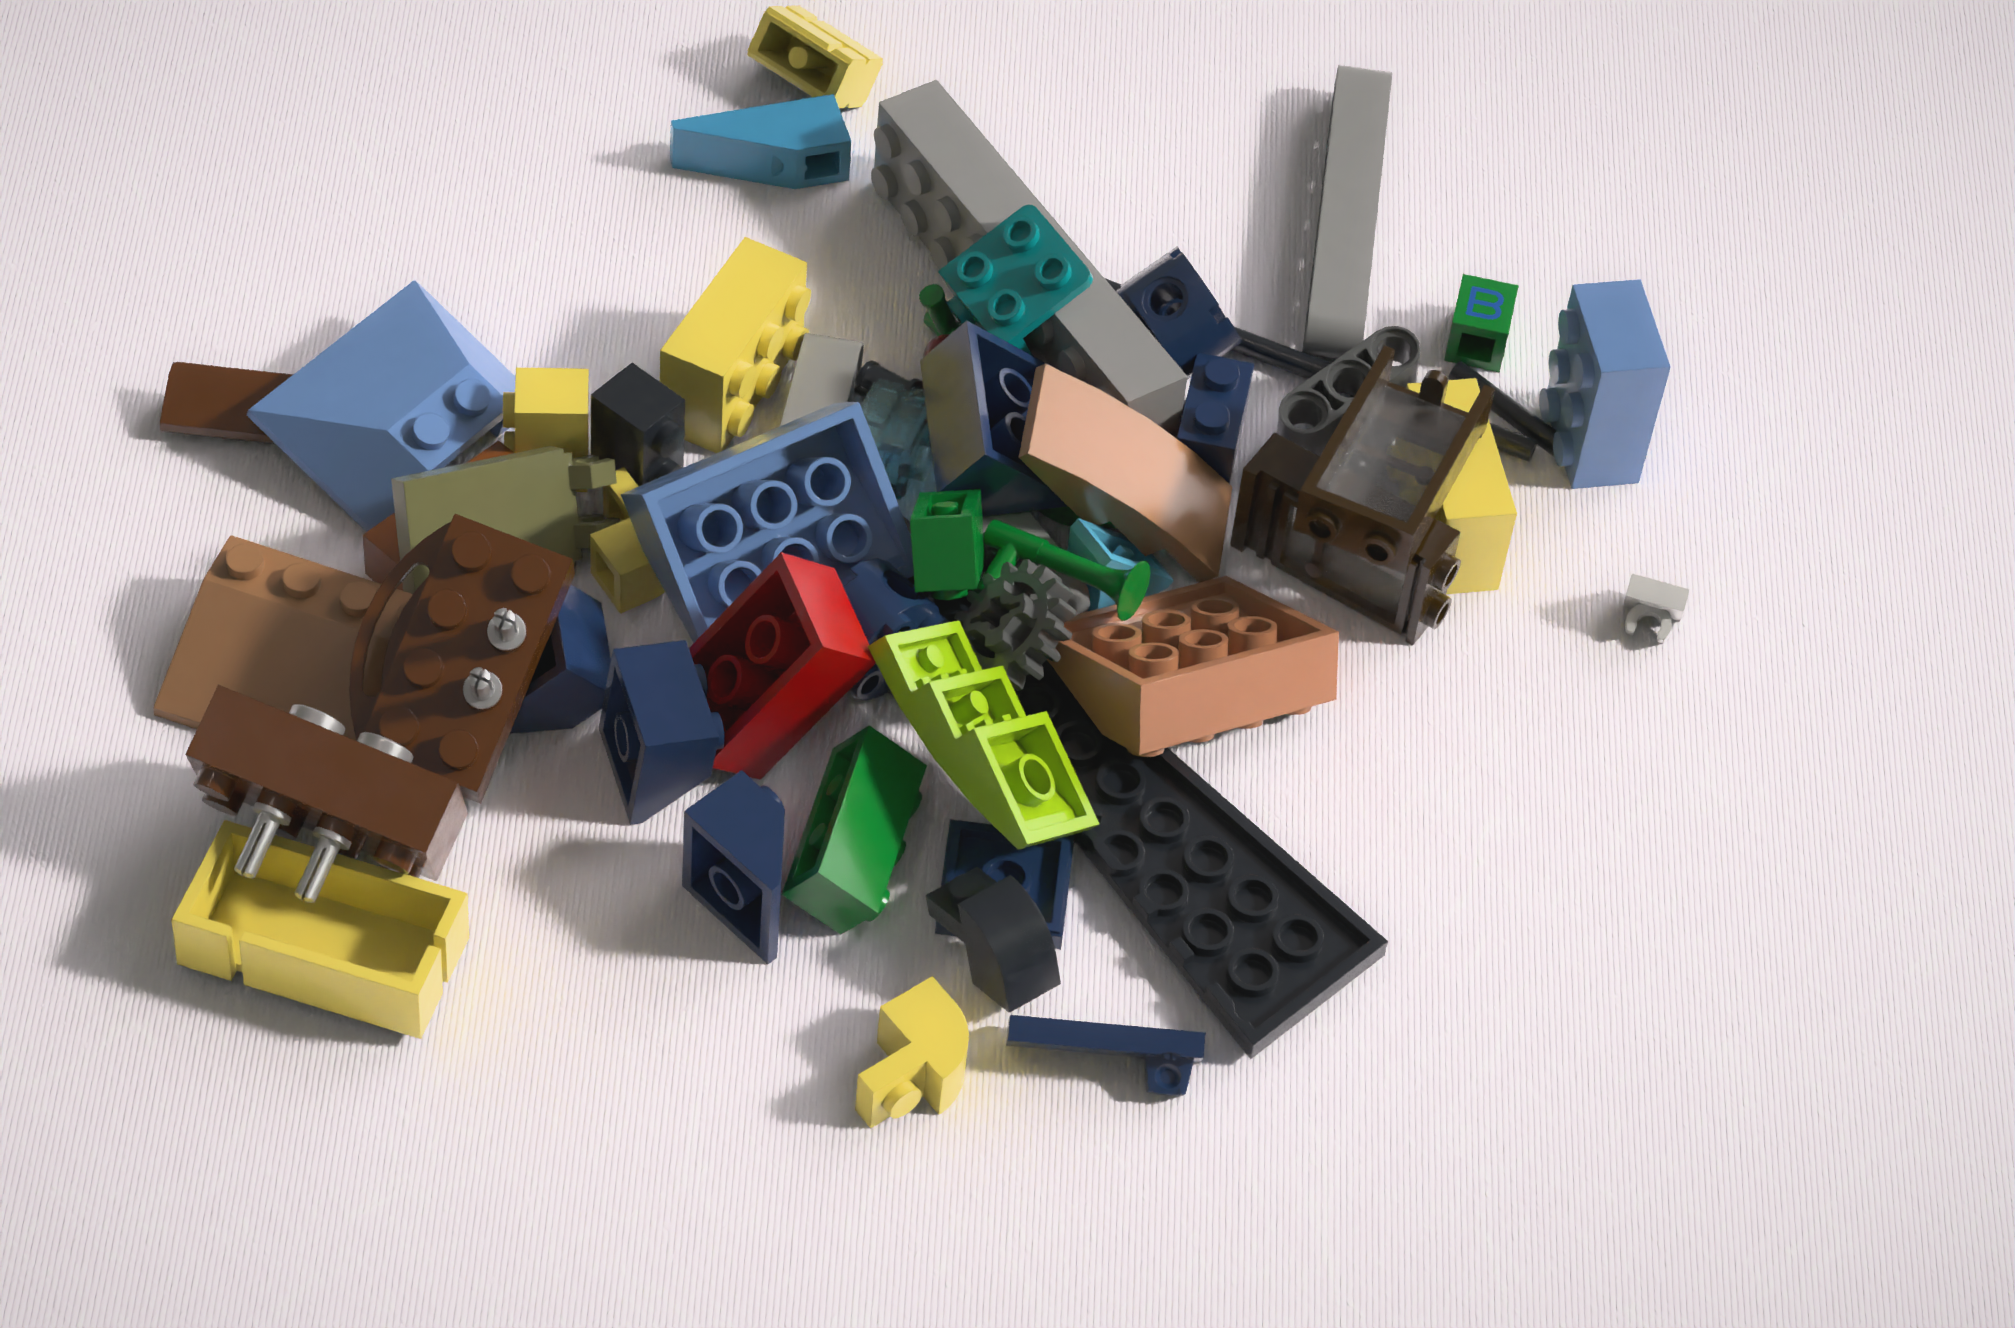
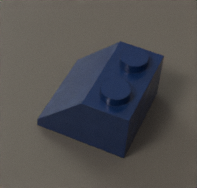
M570 585L510 734L573 729L602 709L611 663L602 602L573 585Z
M686 640L616 648L612 652L598 729L630 825L645 822L708 779L712 773L716 750L723 749L724 727L721 716L718 712L710 711L706 699L708 686L705 670L702 664H694Z
M741 770L684 811L682 887L768 965L777 958L785 808L778 795L771 788L765 785L759 786Z

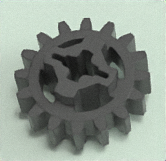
M1024 559L1018 569L1009 562L1003 563L1000 577L997 579L989 573L982 576L984 589L980 593L969 590L966 596L967 600L971 603L968 611L956 612L954 619L959 620L963 624L964 632L982 670L1003 665L1013 688L1017 691L1023 689L1025 676L1029 673L1038 680L1044 677L1042 664L1047 659L1054 662L1060 660L1061 656L1055 649L1059 641L1071 640L1073 635L1063 627L1064 622L1076 616V610L1066 603L1073 596L1072 590L1062 584V579L1042 564L1038 567L1029 559ZM1031 594H1036L1038 599L1032 600ZM993 651L995 658H990L988 653Z

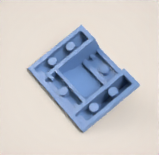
M414 279L248 410L247 416L367 532L395 513L391 478L444 468L488 431L498 438L504 431L509 429L503 428V392H515L516 376Z

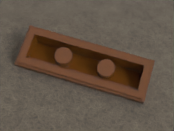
M173 362L167 379L159 423L160 431L275 444L247 416V413L251 407L293 374Z

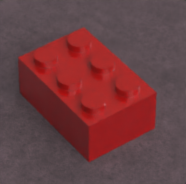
M780 552L689 647L694 664H702L706 673L708 686L706 699L710 711L720 714L724 727L723 749L716 750L713 768L735 774L742 770L749 777L761 780L876 664L868 648V640L835 568Z

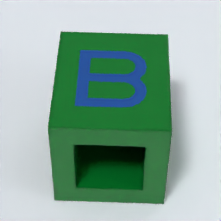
M1468 274L1462 275L1444 361L1456 364L1462 361L1470 367L1500 373L1519 285Z

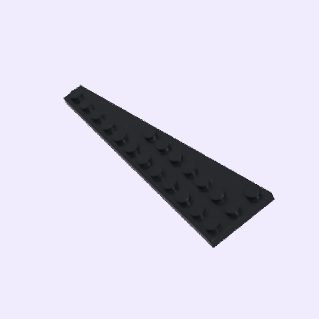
M904 517L905 523L911 536L910 521ZM914 576L908 578V580L915 585ZM930 591L922 592L938 607L940 613L949 622L957 621L954 619L956 612L968 611L971 605L966 596L958 599L939 600L931 598ZM993 651L988 653L990 658H995ZM1048 660L1042 664L1043 678L1038 680L1029 673L1025 676L1023 689L1019 691L1014 689L1026 716L1047 711L1099 822L1098 826L1090 830L1074 834L1075 842L1250 1059L1385 956L1388 945L1387 939L1168 747L1160 755L1141 757L1129 753L1127 748L1102 735Z

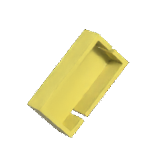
M224 820L171 919L177 965L232 981L237 971L242 972L243 983L246 986L421 1039L443 994L442 981L448 983L469 940L468 893L337 854L315 903H307L305 900L302 901L297 898L294 892L315 847L275 835L255 878H246L239 875L234 868L253 828Z

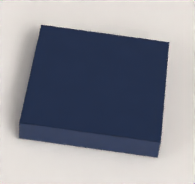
M950 819L941 886L975 867H979L997 882L1011 875L1031 896L1049 928L1055 949L1061 950L1075 835L1065 836L1018 850L992 824ZM936 921L935 934L955 936Z

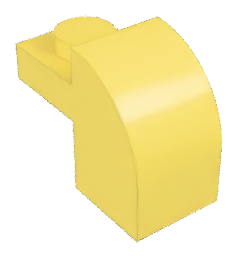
M624 467L616 470V484L603 486V515L606 519L612 517L619 518L620 522L590 534V573L620 614L665 593L642 550L621 497L622 493L639 487Z
M933 976L880 1006L877 1044L888 1057L858 1074L855 1111L870 1129L889 1117L900 1118L915 1108L922 1097L940 1115L953 1104L960 1094L965 1077L969 1029L960 1007Z

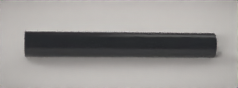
M1460 361L1452 368L1448 376L1449 380L1476 378L1480 391L1484 384L1495 388L1491 411L1525 436L1538 440L1537 445L1554 457L1553 438L1555 432H1558L1557 430L1544 423L1542 419L1464 362Z

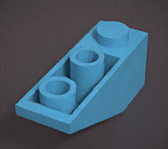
M834 94L670 120V163L672 168L790 189L849 181L852 140Z

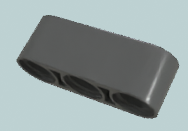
M1399 326L1384 327L1289 392L1281 400L1279 406L1277 434L1320 456L1354 398L1344 397L1339 393H1357L1384 345L1395 349L1393 361L1402 364L1392 366L1389 382L1404 388L1407 387V383L1417 382L1421 349L1420 342L1415 334ZM1299 423H1306L1312 425L1313 428L1300 429L1295 427L1294 425Z

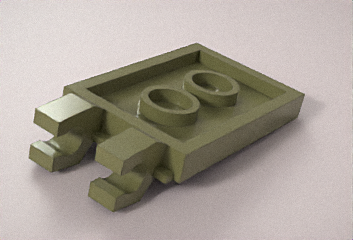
M554 446L391 478L400 561L424 538L451 522L454 513L572 558L574 567V561L582 560L581 549H590V534L620 522L619 518L605 519L604 515L599 513L578 517L575 491L576 489H595L616 484L615 460L610 458L599 460L597 455L572 458V453H564L563 448ZM418 565L402 582L403 591L413 594L428 577L429 569L424 565Z

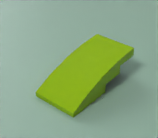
M959 620L885 635L868 646L897 704L932 757L969 802L1018 850L1087 831L1099 825L1047 711L1026 716L1003 665L982 670Z

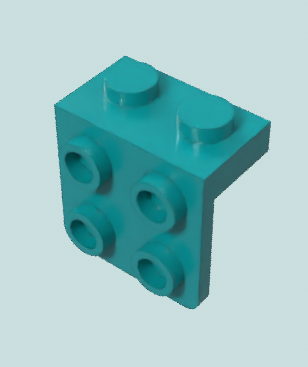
M1030 204L1022 206L938 271L954 296L946 304L961 324L965 321L976 324V326L1032 356L1033 354L1023 338L1084 292L1093 282V276L1088 267L1037 207Z

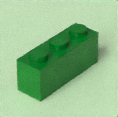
M870 725L835 746L828 760L781 895L840 935L864 921L871 922L876 919L889 900L890 891L886 888L892 870L900 861L906 849V841L903 837L909 819L917 811L922 801L923 795L919 789L927 765Z

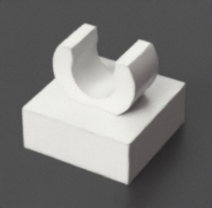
M1632 573L1623 603L1624 606L1632 608L1625 621L1626 634H1634L1637 621L1641 617L1652 616L1657 619L1660 625L1656 642L1665 643L1672 629L1671 619L1677 621L1682 619L1690 589Z

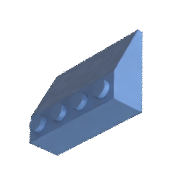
M859 402L833 403L621 494L642 550L693 643L780 552L835 568L840 581L844 585L857 577L850 568L860 562L875 558L889 561L907 579L914 576L911 536Z

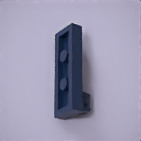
M1010 1015L1007 1024L1006 1046L1144 1058L1147 1093L1165 1096H1184L1187 1092L1193 1063H1200L1204 1059L1206 1032Z

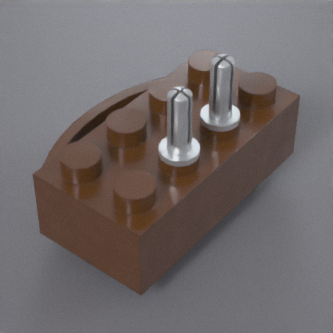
M455 513L451 522L424 538L388 574L375 593L362 620L355 641L349 685L351 717L356 740L360 733L368 732L383 736L400 744L412 753V764L458 782L464 798L481 804L574 578L573 559ZM418 565H424L429 569V575L413 593L392 630L383 663L381 691L376 696H367L363 692L364 668L376 624L397 587Z
M221 685L217 686L185 753L197 775L193 786L204 792L202 801L205 804L225 814L237 816L242 804L245 803L253 806V810L259 814L234 868L239 875L246 878H255L275 834L287 839L296 840L302 827L313 831L312 834L319 840L294 892L297 898L302 901L305 900L307 903H315L337 854L358 859L362 851L372 855L373 860L382 865L381 867L417 878L421 875L437 882L468 814L459 784L454 780L412 764V753L388 738L362 732L356 741L343 736L345 727L338 720L322 711L296 704L287 713Z

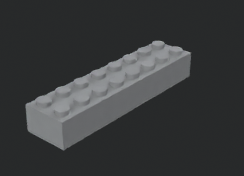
M935 79L880 101L878 103L877 128L873 132L876 145L874 168L871 170L873 187L879 197L883 200L888 199L901 215L902 222L907 231L913 236L917 235L929 249L939 270L1022 206L1030 204L1037 207L1088 267L1093 276V282L1084 292L1023 338L1026 345L1037 359L1102 390L1146 416L1177 439L1187 375L940 82Z

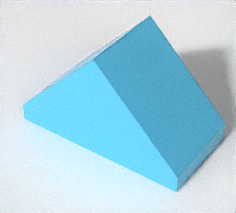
M1079 518L1070 527L1067 551L1100 565L1121 570L1132 569L1140 561H1147L1150 565L1151 574L1145 597L1166 590L1174 582L1173 578L1153 554L1147 556L1142 554L1122 533ZM1086 584L1090 595V606L1087 611L1116 604L1106 593Z

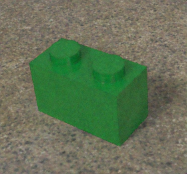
M981 490L920 492L910 518L915 592L930 591L931 598L939 600L965 597L968 595L967 590L977 589L985 563Z

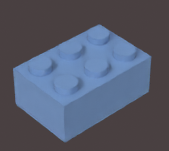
M1641 279L1573 284L1567 309L1561 310L1558 317L1560 337L1557 349H1552L1549 353L1550 378L1547 388H1542L1539 395L1541 418L1544 423L1550 422L1551 427L1558 431L1555 432L1553 438L1554 458L1559 467H1565L1571 489L1637 484L1640 481L1671 365Z

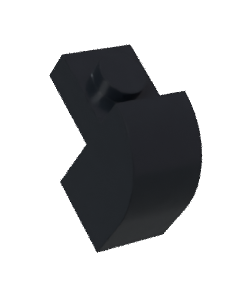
M975 867L925 895L929 915L965 943L972 984L1008 1013L1061 984L1056 950L1049 928L1031 896L1011 875L997 882L979 867Z

